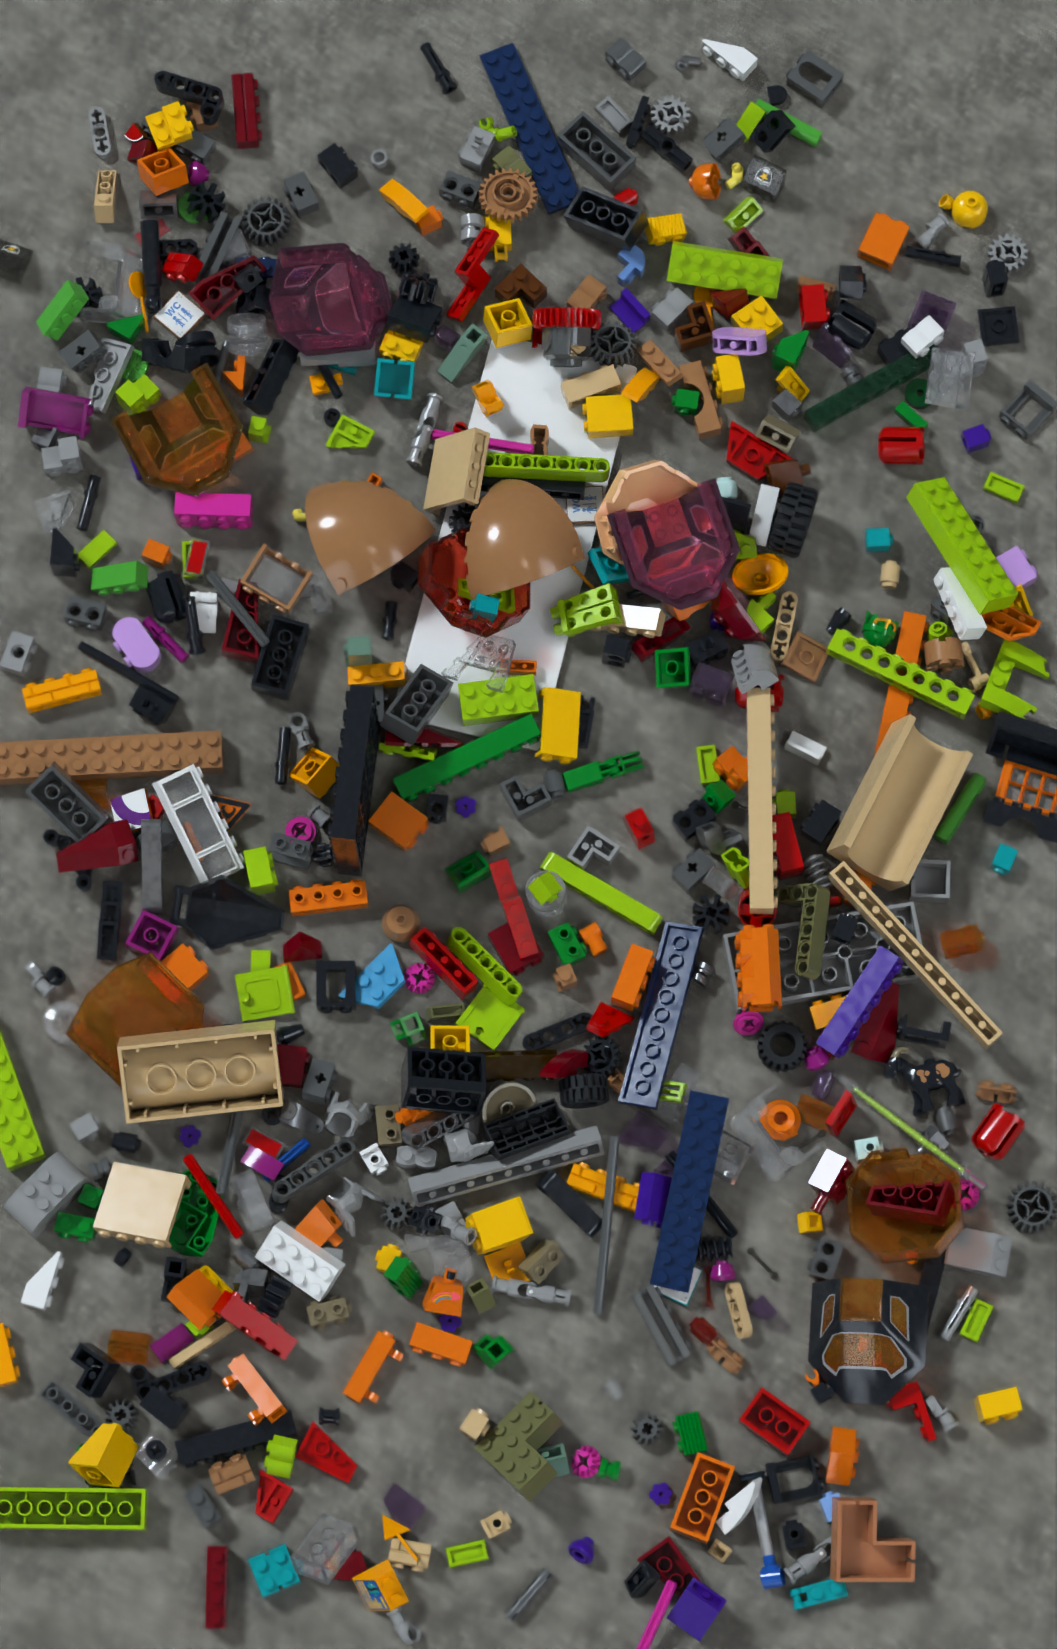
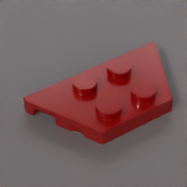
M731 422L726 462L756 481L766 477L764 463L793 459L766 441L756 437L737 423Z

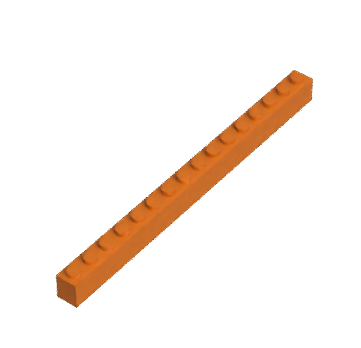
M904 611L895 654L901 656L908 663L913 662L920 666L922 658L918 656L919 651L924 649L925 640H922V636L928 630L929 622H926L927 615ZM902 669L896 671L900 676L906 675ZM918 678L913 679L916 684ZM890 684L888 685L874 757L891 723L911 714V711L907 710L908 705H912L914 696ZM851 868L870 890L872 885H876L875 882ZM846 898L844 899L845 905L853 906Z

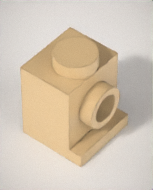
M502 1510L481 1520L480 1523L489 1540L511 1529L509 1524L512 1521L507 1512L503 1514ZM495 1520H500L501 1525L499 1527L493 1525Z

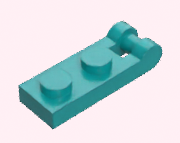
M832 1579L789 1590L790 1597H793L794 1604L792 1605L794 1610L848 1596L845 1582H835ZM806 1593L807 1601L802 1602L800 1594Z

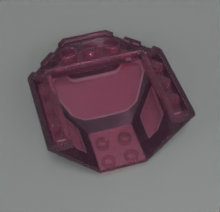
M346 243L279 249L269 301L278 334L305 356L371 350L376 338L386 325L388 314L393 307L385 275L380 271L374 270L370 263L361 255L353 253Z
M715 478L697 484L698 488L678 499L649 509L626 512L623 509L607 515L633 588L679 610L717 598L722 588V583L725 582L740 552V547Z

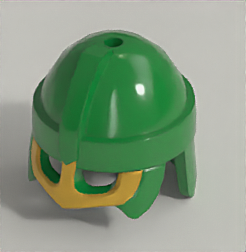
M867 610L862 627L863 637L870 645L885 648L894 640L899 622L892 621L889 618H880L877 614L872 615Z

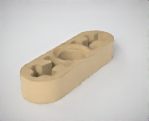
M737 1281L727 1283L725 1285V1295L735 1334L739 1339L749 1338L752 1336L753 1330L742 1286Z

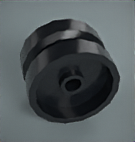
M210 331L192 332L175 342V345L201 347L200 370H192V372L202 371L207 363L211 368L221 360L219 349L215 347V336Z

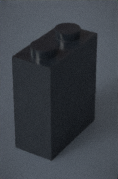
M399 295L388 314L386 329L428 343L430 337L433 338L435 336L437 325L440 326L444 317L441 315L442 307L427 301L426 304H420L417 298L412 302L407 300L408 295Z

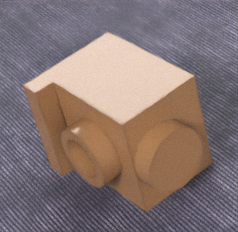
M500 826L497 833L493 831L485 835L480 846L483 852L488 853L491 857L510 848V841L503 827Z
M570 963L556 968V973L552 974L559 992L577 986V979Z

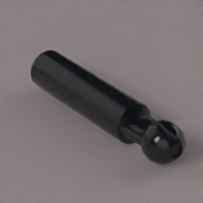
M143 220L140 222L143 284L146 287L145 308L150 313H157L163 306L162 299L160 298L162 277L159 222L157 220Z

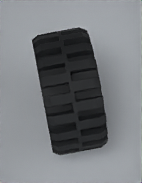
M794 482L787 484L768 543V548L771 551L793 558L799 557L818 499L819 492L816 489Z

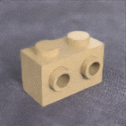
M472 1408L459 1428L460 1433L477 1443L480 1437H485L491 1428L488 1414L480 1408L477 1410Z

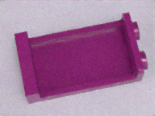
M26 386L21 395L18 427L26 428L29 425L50 430L56 427L60 432L80 435V439H84L91 432L92 424L89 423L90 416L92 417L94 406L91 405L92 399Z

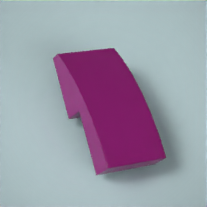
M252 1145L249 1146L240 1161L273 1182L284 1166L277 1159Z

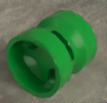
M602 1458L598 1477L604 1479L608 1476L612 1481H618L621 1462L614 1461L609 1463L608 1459Z

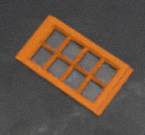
M1005 760L995 796L1005 798V802L1012 803L1017 801L1023 803V807L1031 809V806L1041 808L1042 812L1047 814L1050 812L1057 813V776Z

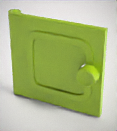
M288 965L235 975L242 1022L295 1013Z
M483 984V988L455 1024L457 1026H470V1035L494 1051L526 1009L516 1002L513 1005L503 1003Z

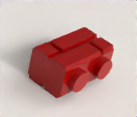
M172 252L169 253L166 259L167 262L164 263L161 270L170 281L176 282L178 280L186 283L187 281L193 282L199 275L198 272L201 271L204 264L194 255Z

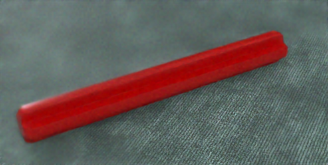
M192 1154L183 1158L184 1163L233 1237L238 1239L243 1236V1230L220 1195L217 1194L216 1189Z

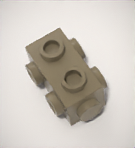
M543 1238L518 1268L529 1280L540 1284L565 1255L561 1252V1246L555 1240L549 1241Z
M340 1295L330 1297L329 1301L323 1303L322 1301L310 1302V1306L306 1307L311 1328H316V1330L325 1329L327 1324L335 1323V1325L347 1323L346 1320L350 1319L349 1314L353 1313L350 1301L346 1302L345 1297L341 1298Z

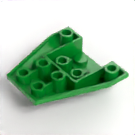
M187 1169L182 1174L187 1175L192 1183L189 1190H184L169 1242L172 1245L171 1249L184 1256L203 1257L213 1241L219 1214L190 1170ZM206 1174L216 1189L218 1180Z

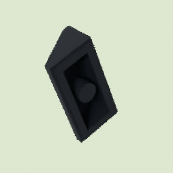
M642 1560L624 1581L631 1599L644 1597L661 1578V1575L646 1560Z

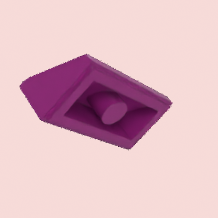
M180 1323L151 1344L150 1347L161 1363H164L193 1342L194 1338L184 1324Z

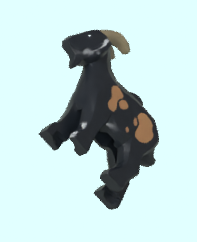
M899 1047L894 1050L887 1062L884 1077L886 1079H894L897 1083V1075H902L914 1099L913 1117L923 1115L926 1111L934 1110L929 1091L944 1088L948 1092L947 1106L957 1107L966 1104L963 1093L955 1082V1078L961 1074V1069H957L952 1062L947 1060L935 1061V1058L925 1060L924 1064L915 1066L899 1056L900 1054L907 1053L909 1050L907 1047Z

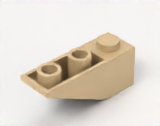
M98 170L94 200L96 223H114L117 170Z

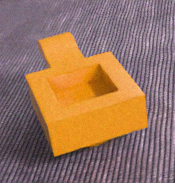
M341 373L334 374L333 377L337 384L342 385ZM322 374L309 376L313 396L331 392Z

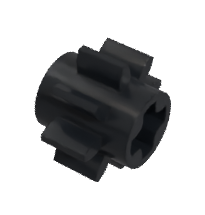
M326 843L317 844L318 849L313 850L314 862L319 864V866H323V868L332 866L331 862L334 859L331 846Z

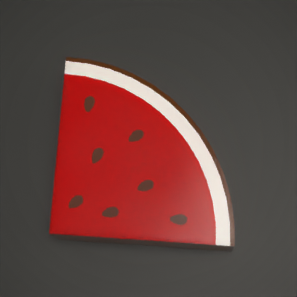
M133 123L124 135L125 138L132 142L142 141L148 137L138 123Z

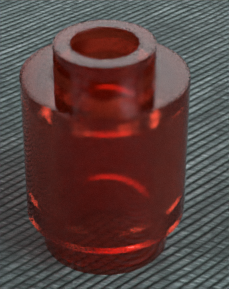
M696 1316L689 1324L691 1327L689 1331L702 1343L705 1342L707 1345L718 1335L715 1331L716 1328L703 1316L700 1319Z

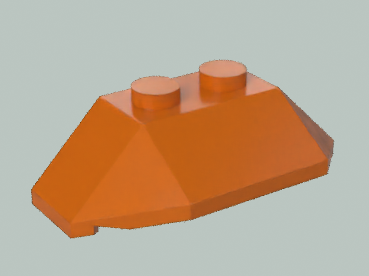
M1012 606L982 614L987 626L986 630L1008 641L1035 635L1042 623Z

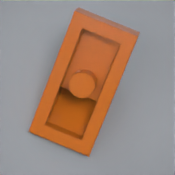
M238 354V360H234V371H222L223 378L240 396H244L247 364L245 354Z

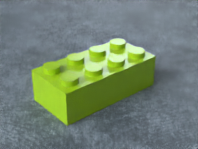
M534 674L458 684L463 726L516 720L532 714L533 717H539Z

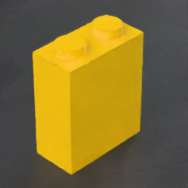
M622 394L586 397V403L582 404L583 415L587 416V421H584V432H588V439L633 436L631 399Z

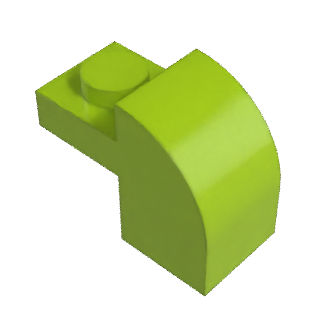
M773 592L762 595L757 600L758 603L751 599L747 607L748 615L763 634L774 622V618L766 612L776 600V595Z

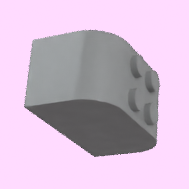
M58 1151L50 1156L12 1194L6 1202L4 1209L36 1239L57 1218L58 1211L63 1212L82 1192L85 1183L90 1184L91 1182L72 1162Z

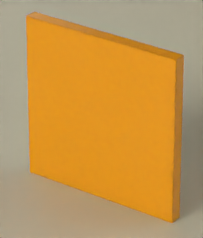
M521 1242L484 1256L492 1279L495 1275L500 1279L509 1280L512 1278L531 1281L518 1268L526 1258Z

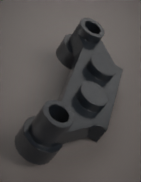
M48 829L43 834L45 843L52 847H58L60 851L75 843L71 837L60 835L54 829ZM92 869L75 871L78 874L76 879L77 887L81 891H89L92 886Z

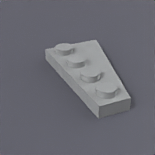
M102 337L101 343L107 351L99 359L98 367L94 371L95 381L91 386L89 398L92 399L91 405L94 406L95 412L106 414L135 347L131 344Z

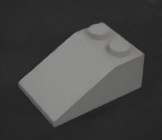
M950 1225V1236L948 1237L944 1264L992 1278L1006 1277L1012 1238Z

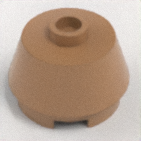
M395 905L384 914L382 928L386 936L391 940L406 942L418 933L420 917L410 906Z

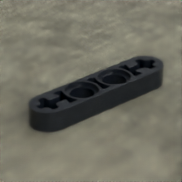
M586 1012L580 1013L530 1033L523 1038L524 1050H541L588 1031L585 1025H579L578 1028L580 1030L576 1031L573 1021L576 1020L578 1024L582 1022L583 1017L588 1020L591 1019L592 1015ZM570 1024L573 1027V1031L570 1034L563 1033V1025ZM552 1031L555 1034V1038L552 1041H546L544 1039L545 1032ZM540 1034L541 1041L543 1042L542 1045H540L539 1041L534 1044V1048L526 1046L528 1039L532 1041L538 1040L537 1035Z

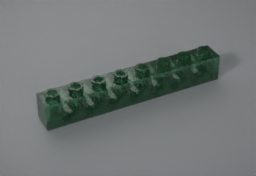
M933 344L929 347L930 351L923 357L915 358L911 353L902 356L805 410L804 419L812 432H817L941 363L943 354L939 347Z

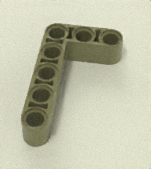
M815 883L780 886L775 894L778 902L790 907H802L795 972L802 977L815 980L821 973L830 891Z

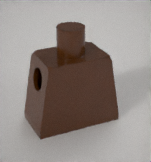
M794 459L763 464L769 486L780 488L777 499L783 497L788 483L794 482L804 485L802 477L811 474L808 463L799 466L798 461Z

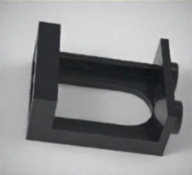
M355 960L316 961L317 1011L321 1010V1013H332V1010H340L341 1013H351L352 1010H356ZM326 972H345L346 994L340 1003H332L327 999Z
M905 1014L904 1018L899 1020L896 1034H900L899 1040L945 1049L949 1041L952 1022L944 1021L938 1033L906 1027L908 1014Z
M813 1454L765 1464L774 1505L821 1495V1490L824 1489L822 1477L818 1478L816 1471L819 1470L818 1459L813 1458ZM798 1468H806L811 1471L813 1481L808 1487L783 1493L780 1492L776 1473Z

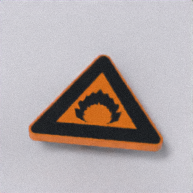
M213 794L210 796L212 802L216 801L220 808V812H218L220 819L224 818L229 827L226 830L227 833L251 807L249 802Z

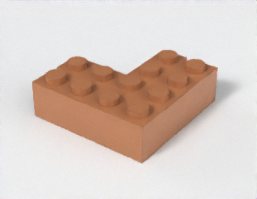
M832 1497L830 1578L835 1582H915V1563L906 1560V1557L915 1560L916 1541L911 1538H877L878 1501L872 1497H854V1499L850 1497Z

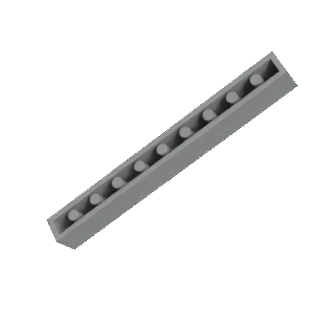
M596 1125L571 1132L566 1136L501 1160H497L493 1155H489L466 1163L410 1177L408 1182L415 1206L419 1207L604 1155L605 1152Z

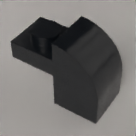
M167 1256L161 1301L172 1303L167 1298V1295L177 1283L187 1277V1259Z

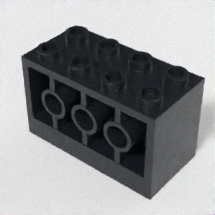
M407 1047L401 1068V1108L480 1114L486 1095L485 1054Z

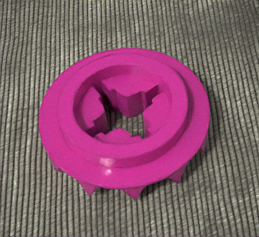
M299 816L288 822L285 834L313 842L316 828L309 818ZM305 827L304 833L306 836H296L298 834L296 828L301 830Z
M416 963L409 966L404 974L405 985L413 993H425L433 987L435 982L433 970L425 963ZM422 971V977L425 978V980H420V982L417 984L416 978L414 976H418L419 973H421Z
M750 1010L736 1014V1018L733 1019L734 1030L741 1035L755 1034L764 1024L763 1015L759 1012H750Z
M960 1179L952 1183L956 1190L955 1200L952 1204L954 1207L956 1205V1208L958 1207L959 1210H969L978 1203L980 1197L979 1189L973 1181ZM958 1187L959 1191H964L965 1189L969 1188L967 1193L969 1198L964 1197L960 1201L959 1205V1199L961 1194L958 1193Z
M582 1446V1448L575 1450L576 1453L571 1457L572 1464L570 1465L573 1468V1473L581 1478H589L595 1475L601 1464L598 1451L591 1446ZM582 1457L587 1459L588 1466L581 1465L583 1463Z

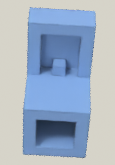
M636 245L633 246L630 252L622 249L618 253V261L625 268L618 275L617 283L624 287L627 283L630 284L636 275L641 279L645 271V256L643 251Z

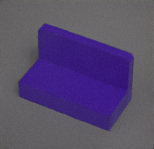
M627 288L621 291L620 298L610 305V310L627 328L630 327L631 332L636 333L650 321V313Z

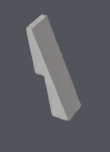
M375 346L365 351L305 356L300 352L301 366L338 364L339 367L376 365Z

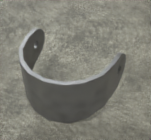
M286 1097L278 1119L296 1129L316 1135L321 1134L325 1128V1122L302 1105Z

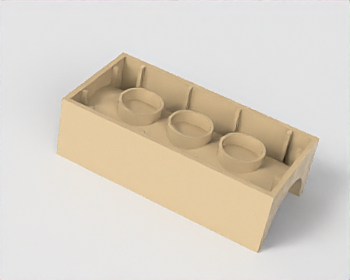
M911 714L891 723L826 851L889 892L906 886L910 882L973 756L968 750L955 751L947 749L927 739L916 729L914 725L916 717Z
M276 1020L119 1038L117 1052L126 1124L272 1108L284 1105V1088L282 1087L277 1048Z

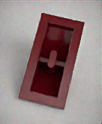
M148 139L132 142L127 160L137 163L138 159L158 152L156 144Z
M747 289L710 292L713 308L728 319L750 303Z
M299 931L283 945L284 963L323 958L321 941Z

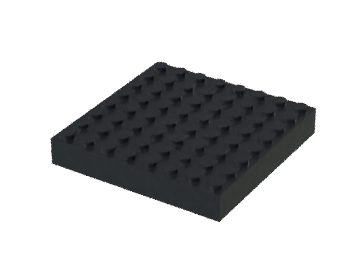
M350 685V691L346 690L345 695L347 710L344 709L343 711L345 729L341 728L340 733L342 745L338 749L340 767L336 766L335 778L337 786L334 785L333 787L335 805L331 804L330 816L332 824L328 826V835L335 868H338V873L362 877L380 737V723L374 687Z

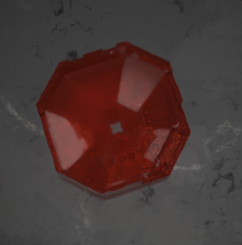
M463 528L454 535L449 534L442 537L438 542L435 543L433 541L427 545L418 558V586L451 626L487 638L519 623L530 609V582L514 587L515 612L509 614L498 610L493 624L488 618L481 616L471 619L473 617L472 611H469L471 600L457 595L458 578L466 579V575H468V565L464 563V557H466L467 546H465L466 533L470 530Z

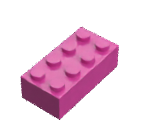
M175 492L174 515L177 525L182 528H191L192 526H199L202 529L218 527L223 530L229 529V527H235L239 530L253 528L254 506L251 494L201 493L198 496Z

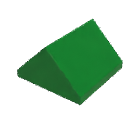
M689 647L655 650L656 688H685L691 686Z
M478 850L444 869L459 894L492 876L488 862Z

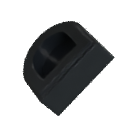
M783 86L767 87L770 105H780L786 101L787 91Z

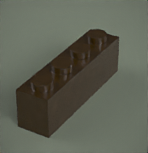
M557 1049L479 1052L485 1054L486 1082H493L495 1079L514 1081L515 1078H523L525 1081H531L534 1078H542L543 1080L554 1079L539 1075L543 1067L557 1055Z

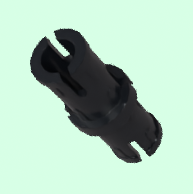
M386 601L385 617L382 619L384 623L382 639L394 640L398 605L395 601Z

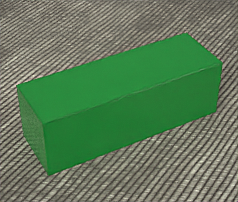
M902 401L894 409V413L909 427H924L925 429L928 427L929 423L905 402Z

